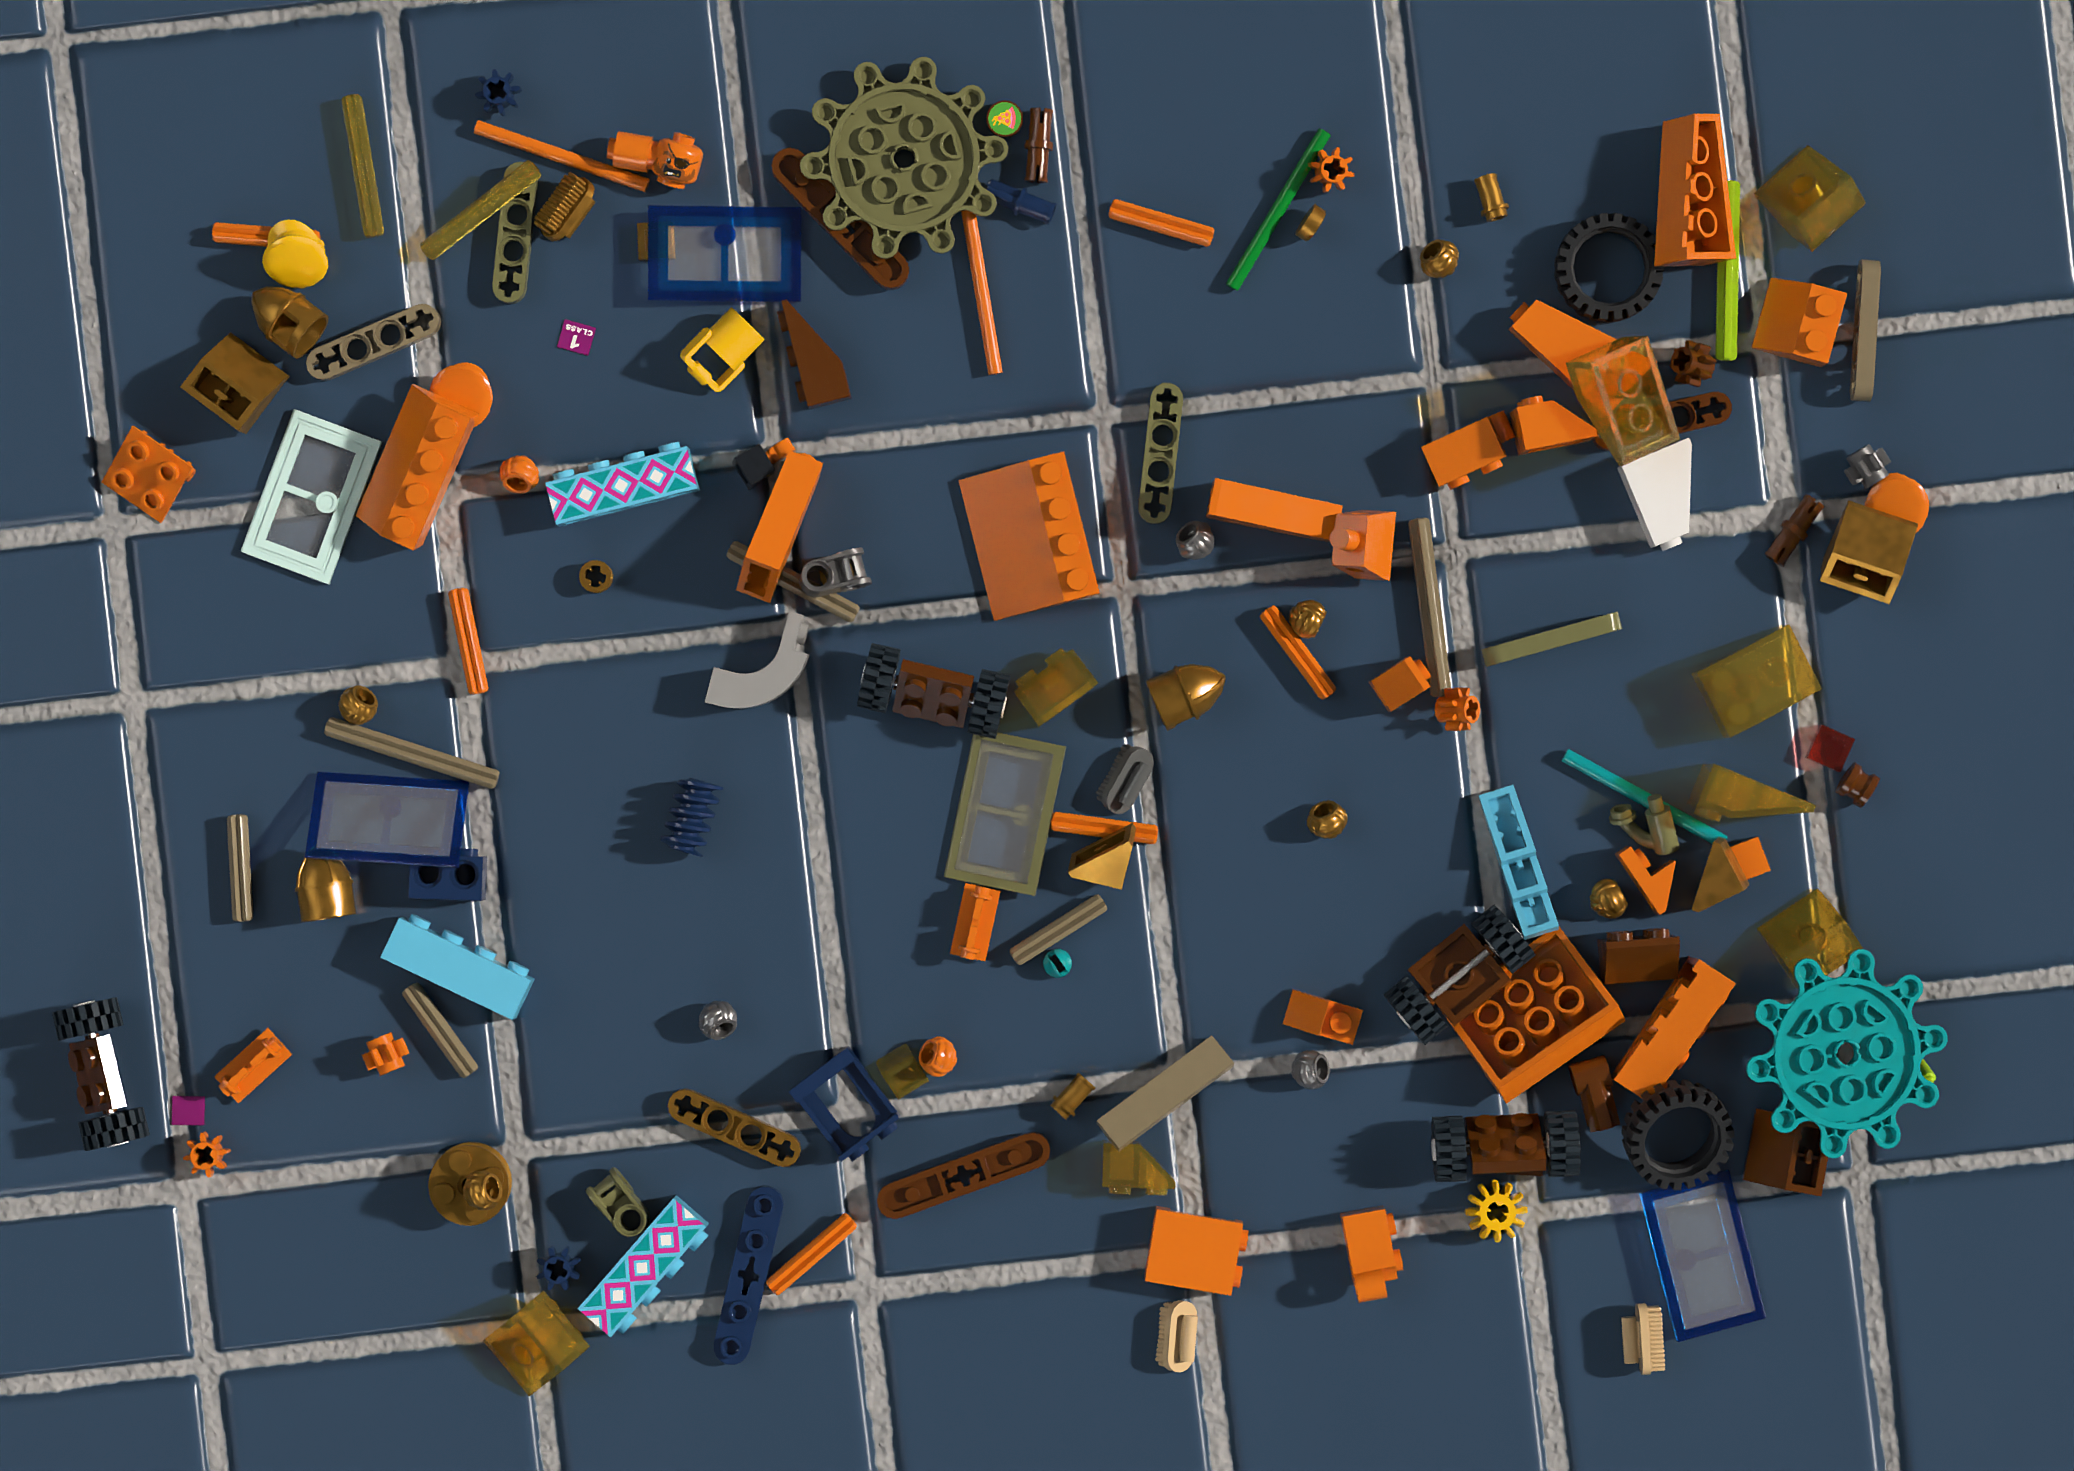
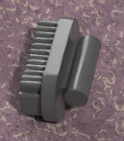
M1129 744L1121 747V751L1118 752L1119 755L1116 756L1117 759L1114 760L1115 763L1112 764L1113 767L1110 768L1111 771L1108 772V775H1106V778L1098 788L1099 790L1096 791V794L1099 795L1097 800L1101 801L1107 810L1115 814H1123L1133 806L1153 770V756L1142 747H1132Z

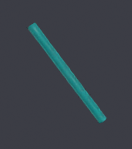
M1567 749L1561 760L1563 763L1649 809L1647 798L1652 794L1574 751ZM1663 801L1664 805L1670 806L1673 821L1676 825L1711 844L1718 837L1727 840V835Z

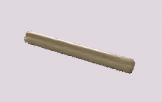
M1416 518L1409 520L1408 526L1427 670L1431 675L1428 679L1431 686L1430 694L1432 697L1445 696L1444 689L1451 688L1430 520L1428 518Z
M334 717L328 719L324 729V734L328 737L483 787L493 789L496 787L500 772L496 769Z

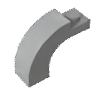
M789 611L779 650L775 658L765 668L754 673L740 674L714 667L705 703L726 708L746 709L767 704L787 692L802 674L809 658V654L796 651L797 644L804 645L807 637L809 624L803 623L805 616Z

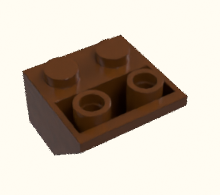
M1664 928L1642 929L1643 936L1634 937L1633 932H1628V930L1606 932L1607 939H1597L1600 981L1603 984L1678 979L1680 936L1672 935L1669 929Z
M1755 1108L1742 1180L1783 1190L1821 1196L1828 1157L1820 1149L1821 1134L1818 1125L1812 1121H1804L1793 1131L1781 1133L1772 1126L1771 1115L1773 1111Z

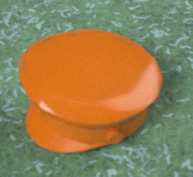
M468 362L458 363L441 370L434 377L429 389L430 392L478 413L479 416L474 427L484 421L489 414L493 402L492 389L487 375L479 366Z
M1888 473V476L1871 487L1864 506L1918 523L1917 533L1923 527L1928 516V495L1920 483L1900 473Z

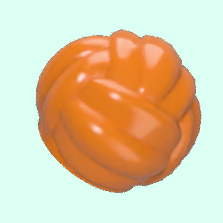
M515 455L504 460L500 466V479L503 482V486L510 492L517 494L527 493L536 487L539 482L538 468L527 456Z
M941 1036L933 1037L922 1045L919 1052V1063L923 1070L931 1076H945L953 1070L957 1063L956 1050L953 1044L946 1038Z

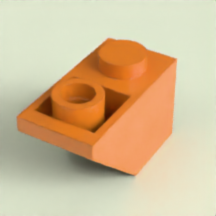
M1408 656L1370 680L1369 684L1387 711L1391 712L1431 687L1427 682L1431 675L1420 659L1413 661L1411 656Z

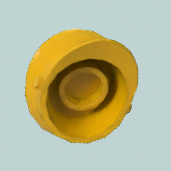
M290 219L280 221L269 232L268 247L265 249L262 259L263 267L273 280L283 286L300 289L313 286L324 278L328 270L325 244L311 228L302 222Z

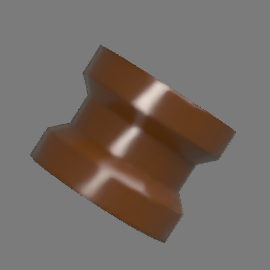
M1854 762L1841 778L1835 793L1840 796L1847 795L1853 799L1854 805L1862 808L1875 791L1880 778L1875 774H1866L1862 771V766Z

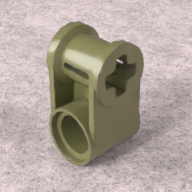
M612 1167L609 1170L610 1174L594 1187H587L585 1191L594 1205L608 1218L621 1235L627 1237L636 1236L644 1232L649 1226L650 1213L634 1193L633 1188L617 1168ZM615 1185V1188L604 1196V1193ZM628 1209L637 1211L641 1217V1223L637 1229H630L623 1222L624 1213Z

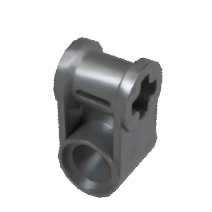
M852 548L831 556L809 561L803 567L799 578L802 591L811 597H821L837 592L857 590L871 585L872 580L866 575L861 557L864 554L863 548ZM813 570L821 571L826 577V583L819 587L813 586L808 582L807 574Z

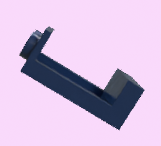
M849 1046L789 1090L794 1100L801 1104L839 1155L838 1159L841 1162L847 1157L853 1162L869 1150V1147L866 1145L868 1141L876 1135L882 1140L898 1128L895 1121L901 1115ZM842 1069L875 1113L873 1128L863 1136H853L843 1130L814 1091Z

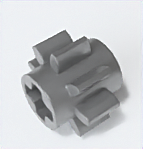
M1868 444L1846 458L1851 467L1844 470V473L1852 485L1861 482L1864 488L1867 489L1889 475L1884 466L1889 464L1891 460L1883 448L1874 451L1871 445Z

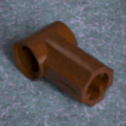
M1601 1055L1569 1064L1572 1084L1576 1095L1580 1096L1589 1132L1603 1131L1621 1125L1611 1091L1613 1086L1612 1077L1605 1056Z

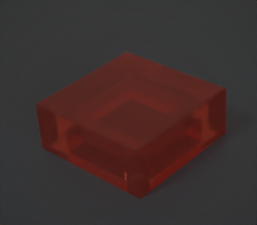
M1820 724L1805 758L1836 772H1841L1855 739Z

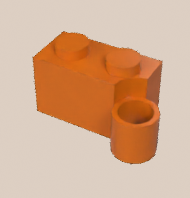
M1503 410L1422 446L1421 449L1438 486L1441 487L1448 484L1449 489L1452 490L1469 482L1468 474L1481 469L1483 475L1502 467L1503 464L1500 459L1507 457L1502 443L1516 436Z
M1383 1205L1340 1213L1358 1303L1387 1298L1385 1281L1398 1279L1397 1271L1404 1270L1400 1249L1393 1250L1390 1235L1397 1234L1393 1213L1386 1214Z

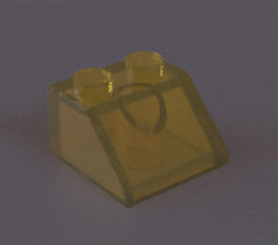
M1809 145L1754 193L1756 198L1783 228L1812 252L1866 204L1852 177Z
M1060 648L1045 659L1048 667L1040 673L1036 674L1032 669L1015 681L1019 686L1014 691L1015 695L1039 727L1099 684L1073 649L1066 653L1063 648Z
M1818 888L1757 927V930L1796 989L1799 988L1793 972L1799 960L1810 958L1817 961L1822 972L1827 976L1845 964L1853 951L1863 949L1846 921Z
M544 1290L483 1340L528 1396L562 1372L590 1347L581 1332L570 1323L559 1309L557 1303Z

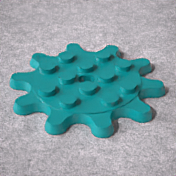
M1865 949L1853 951L1849 955L1844 973L1836 978L1826 976L1817 961L1804 958L1799 960L1793 972L1799 988L1795 1000L1788 1004H1782L1773 999H1763L1755 1008L1757 1021L1772 1031L1774 1043L1769 1052L1753 1056L1748 1061L1746 1072L1748 1077L1755 1082L1771 1081L1778 1084L1781 1088L1782 1101L1771 1115L1772 1126L1778 1132L1789 1133L1804 1121L1814 1122L1820 1129L1821 1152L1829 1158L1842 1156L1846 1151L1849 1136L1858 1129L1869 1131L1876 1144L1882 1148L1890 1149L1895 1147L1901 1138V1132L1895 1118L1899 1107L1906 1103H1913L1922 1108H1931L1939 1099L1937 1086L1923 1077L1920 1071V1064L1927 1054L1941 1051L1946 1046L1948 1035L1944 1028L1939 1025L1921 1026L1913 1019L1912 1007L1923 993V983L1917 976L1908 974L1899 978L1891 986L1880 985L1874 977L1875 959ZM1849 1043L1854 1050V1055L1848 1063L1843 1064L1836 1057V1054L1842 1044Z

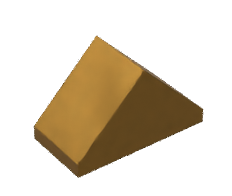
M1131 823L1072 853L1068 874L1071 878L1122 890L1136 827Z
M1718 837L1713 842L1692 910L1695 912L1703 911L1744 891L1750 885L1725 838Z

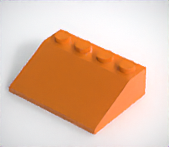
M1064 451L958 480L994 621L1100 594Z
M1560 927L1559 930L1543 934L1530 943L1529 946L1534 951L1535 956L1513 974L1501 963L1499 966L1508 975L1511 982L1457 1026L1454 1027L1445 1016L1506 1104L1626 1021L1617 1002Z

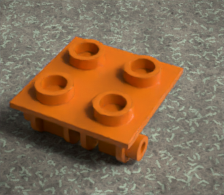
M133 425L101 483L162 523L185 481L189 482L192 479L196 470L190 461L186 462L177 456L174 450L167 449L164 443L157 442L148 436L145 430L141 431Z

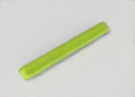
M1727 180L1736 259L1717 263L1715 357L1720 361H1732L1737 358L1740 183L1733 180Z

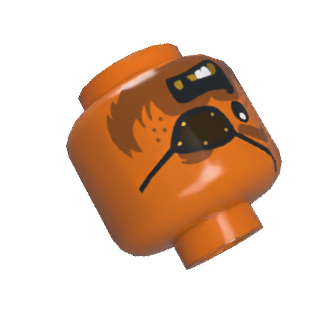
M674 132L673 138L667 137L659 140L657 158L652 165V171L658 176V182L670 187L684 189L686 184H692L697 180L703 152L698 146L693 145L695 138Z

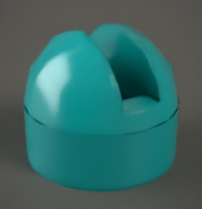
M1059 948L1052 949L1045 955L1043 967L1051 977L1061 978L1070 972L1072 959L1065 950ZM1055 954L1065 967V970L1060 973L1050 959Z

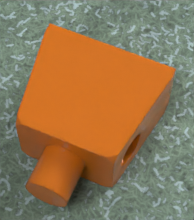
M1357 510L1338 513L1335 519V529L1330 534V543L1333 546V566L1355 579L1390 581L1396 512Z

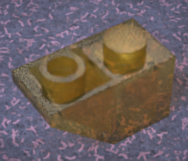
M1103 1140L1102 1187H1109V1193L1131 1194V1188H1146L1147 1195H1167L1168 1189H1175L1176 1181L1174 1177L1140 1141H1133L1118 1152L1110 1140Z

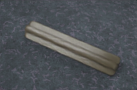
M245 814L229 815L227 817L232 919L236 922L251 921L253 919L248 817Z
M1099 894L1092 896L1010 949L1011 956L1018 965L1024 964L1106 912L1107 905Z
M416 982L407 987L402 992V996L460 1077L466 1078L475 1072L478 1068L477 1063L422 986Z

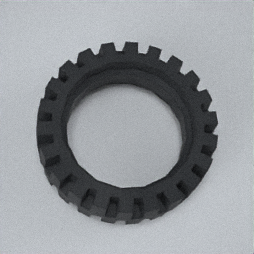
M1619 213L1598 214L1578 223L1562 240L1555 257L1554 277L1555 281H1557V289L1560 295L1564 297L1565 303L1572 307L1580 316H1585L1592 321H1602L1603 323L1622 321L1641 312L1657 294L1663 280L1664 266L1654 267L1656 237L1648 231L1649 228L1637 222V219L1630 216L1626 217ZM1607 232L1623 235L1632 241L1642 254L1645 268L1642 283L1636 292L1624 301L1611 304L1595 301L1586 295L1576 282L1573 269L1576 253L1583 242L1594 235Z
M1676 1080L1667 1081V1088H1664L1659 1083L1653 1086L1655 1090L1653 1095H1650L1646 1090L1641 1094L1642 1103L1636 1100L1632 1103L1630 1107L1633 1114L1626 1113L1624 1118L1626 1126H1622L1621 1132L1624 1137L1622 1139L1623 1147L1634 1168L1650 1184L1654 1185L1656 1183L1659 1188L1666 1190L1668 1185L1673 1190H1681L1682 1183L1688 1189L1696 1187L1694 1179L1699 1178L1703 1184L1709 1180L1706 1175L1709 1170L1716 1175L1721 1170L1717 1163L1725 1164L1729 1156L1726 1151H1732L1734 1144L1731 1138H1735L1732 1120L1722 1102L1709 1088L1706 1089L1702 1084L1696 1082L1693 1085L1690 1080H1682L1681 1085H1679ZM1687 1106L1699 1108L1707 1113L1711 1121V1130L1707 1141L1697 1153L1683 1161L1672 1163L1658 1162L1648 1156L1645 1151V1139L1649 1128L1660 1116L1672 1109Z

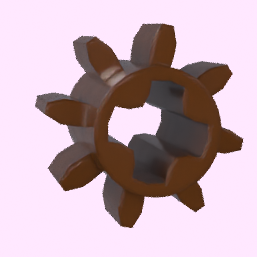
M1686 340L1685 347L1675 349L1670 368L1678 373L1675 381L1700 387L1701 380L1712 378L1716 359L1709 354L1711 347Z

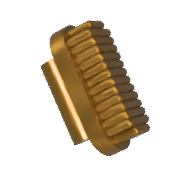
M571 172L563 176L556 190L553 191L554 194H551L543 208L534 217V224L541 229V233L550 241H558L564 236L570 239L596 203L592 199L594 185L586 178L578 177Z

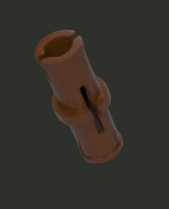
M1030 108L1029 140H1025L1024 146L1028 150L1025 182L1034 183L1036 168H1038L1037 183H1048L1049 151L1053 150V142H1050L1052 109L1044 108V111H1042V123H1040L1041 108Z
M1805 494L1790 519L1782 522L1780 525L1782 528L1781 532L1764 555L1768 559H1774L1773 562L1777 565L1784 567L1799 542L1806 540L1808 537L1807 530L1825 506L1820 502L1816 503L1815 498Z

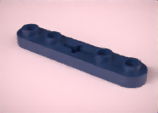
M771 1186L756 1188L750 1194L746 1204L714 1340L716 1357L727 1365L741 1363L747 1357L752 1344L784 1208L782 1194ZM753 1256L755 1257L754 1273L759 1275V1279L752 1280L747 1294L742 1293L744 1277L739 1276V1270L744 1271L749 1264L750 1257Z

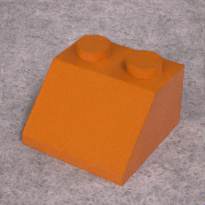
M1770 278L1751 348L1817 367H1823L1829 362L1847 293L1813 283Z
M1543 396L1522 399L1521 402L1517 403L1518 407L1510 412L1512 428L1516 436L1514 438L1518 455L1588 442L1598 436L1596 428L1554 400L1544 402Z

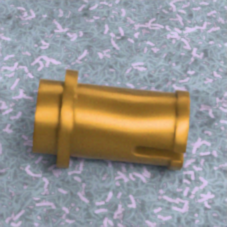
M1491 173L1476 178L1474 182L1477 185L1483 210L1480 212L1481 216H1485L1487 222L1507 217L1506 210L1509 208V205L1504 203L1497 181V174Z
M1079 1072L1058 1097L1055 1095L1052 1097L1054 1101L1050 1106L1066 1120L1070 1115L1073 1117L1076 1115L1074 1113L1075 1109L1092 1090H1095V1087Z

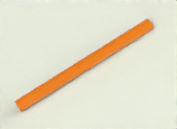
M480 120L476 122L474 134L642 192L647 191L650 182L649 178L620 168H614L603 162Z
M965 210L961 211L988 375L1001 374L1003 371L977 216Z

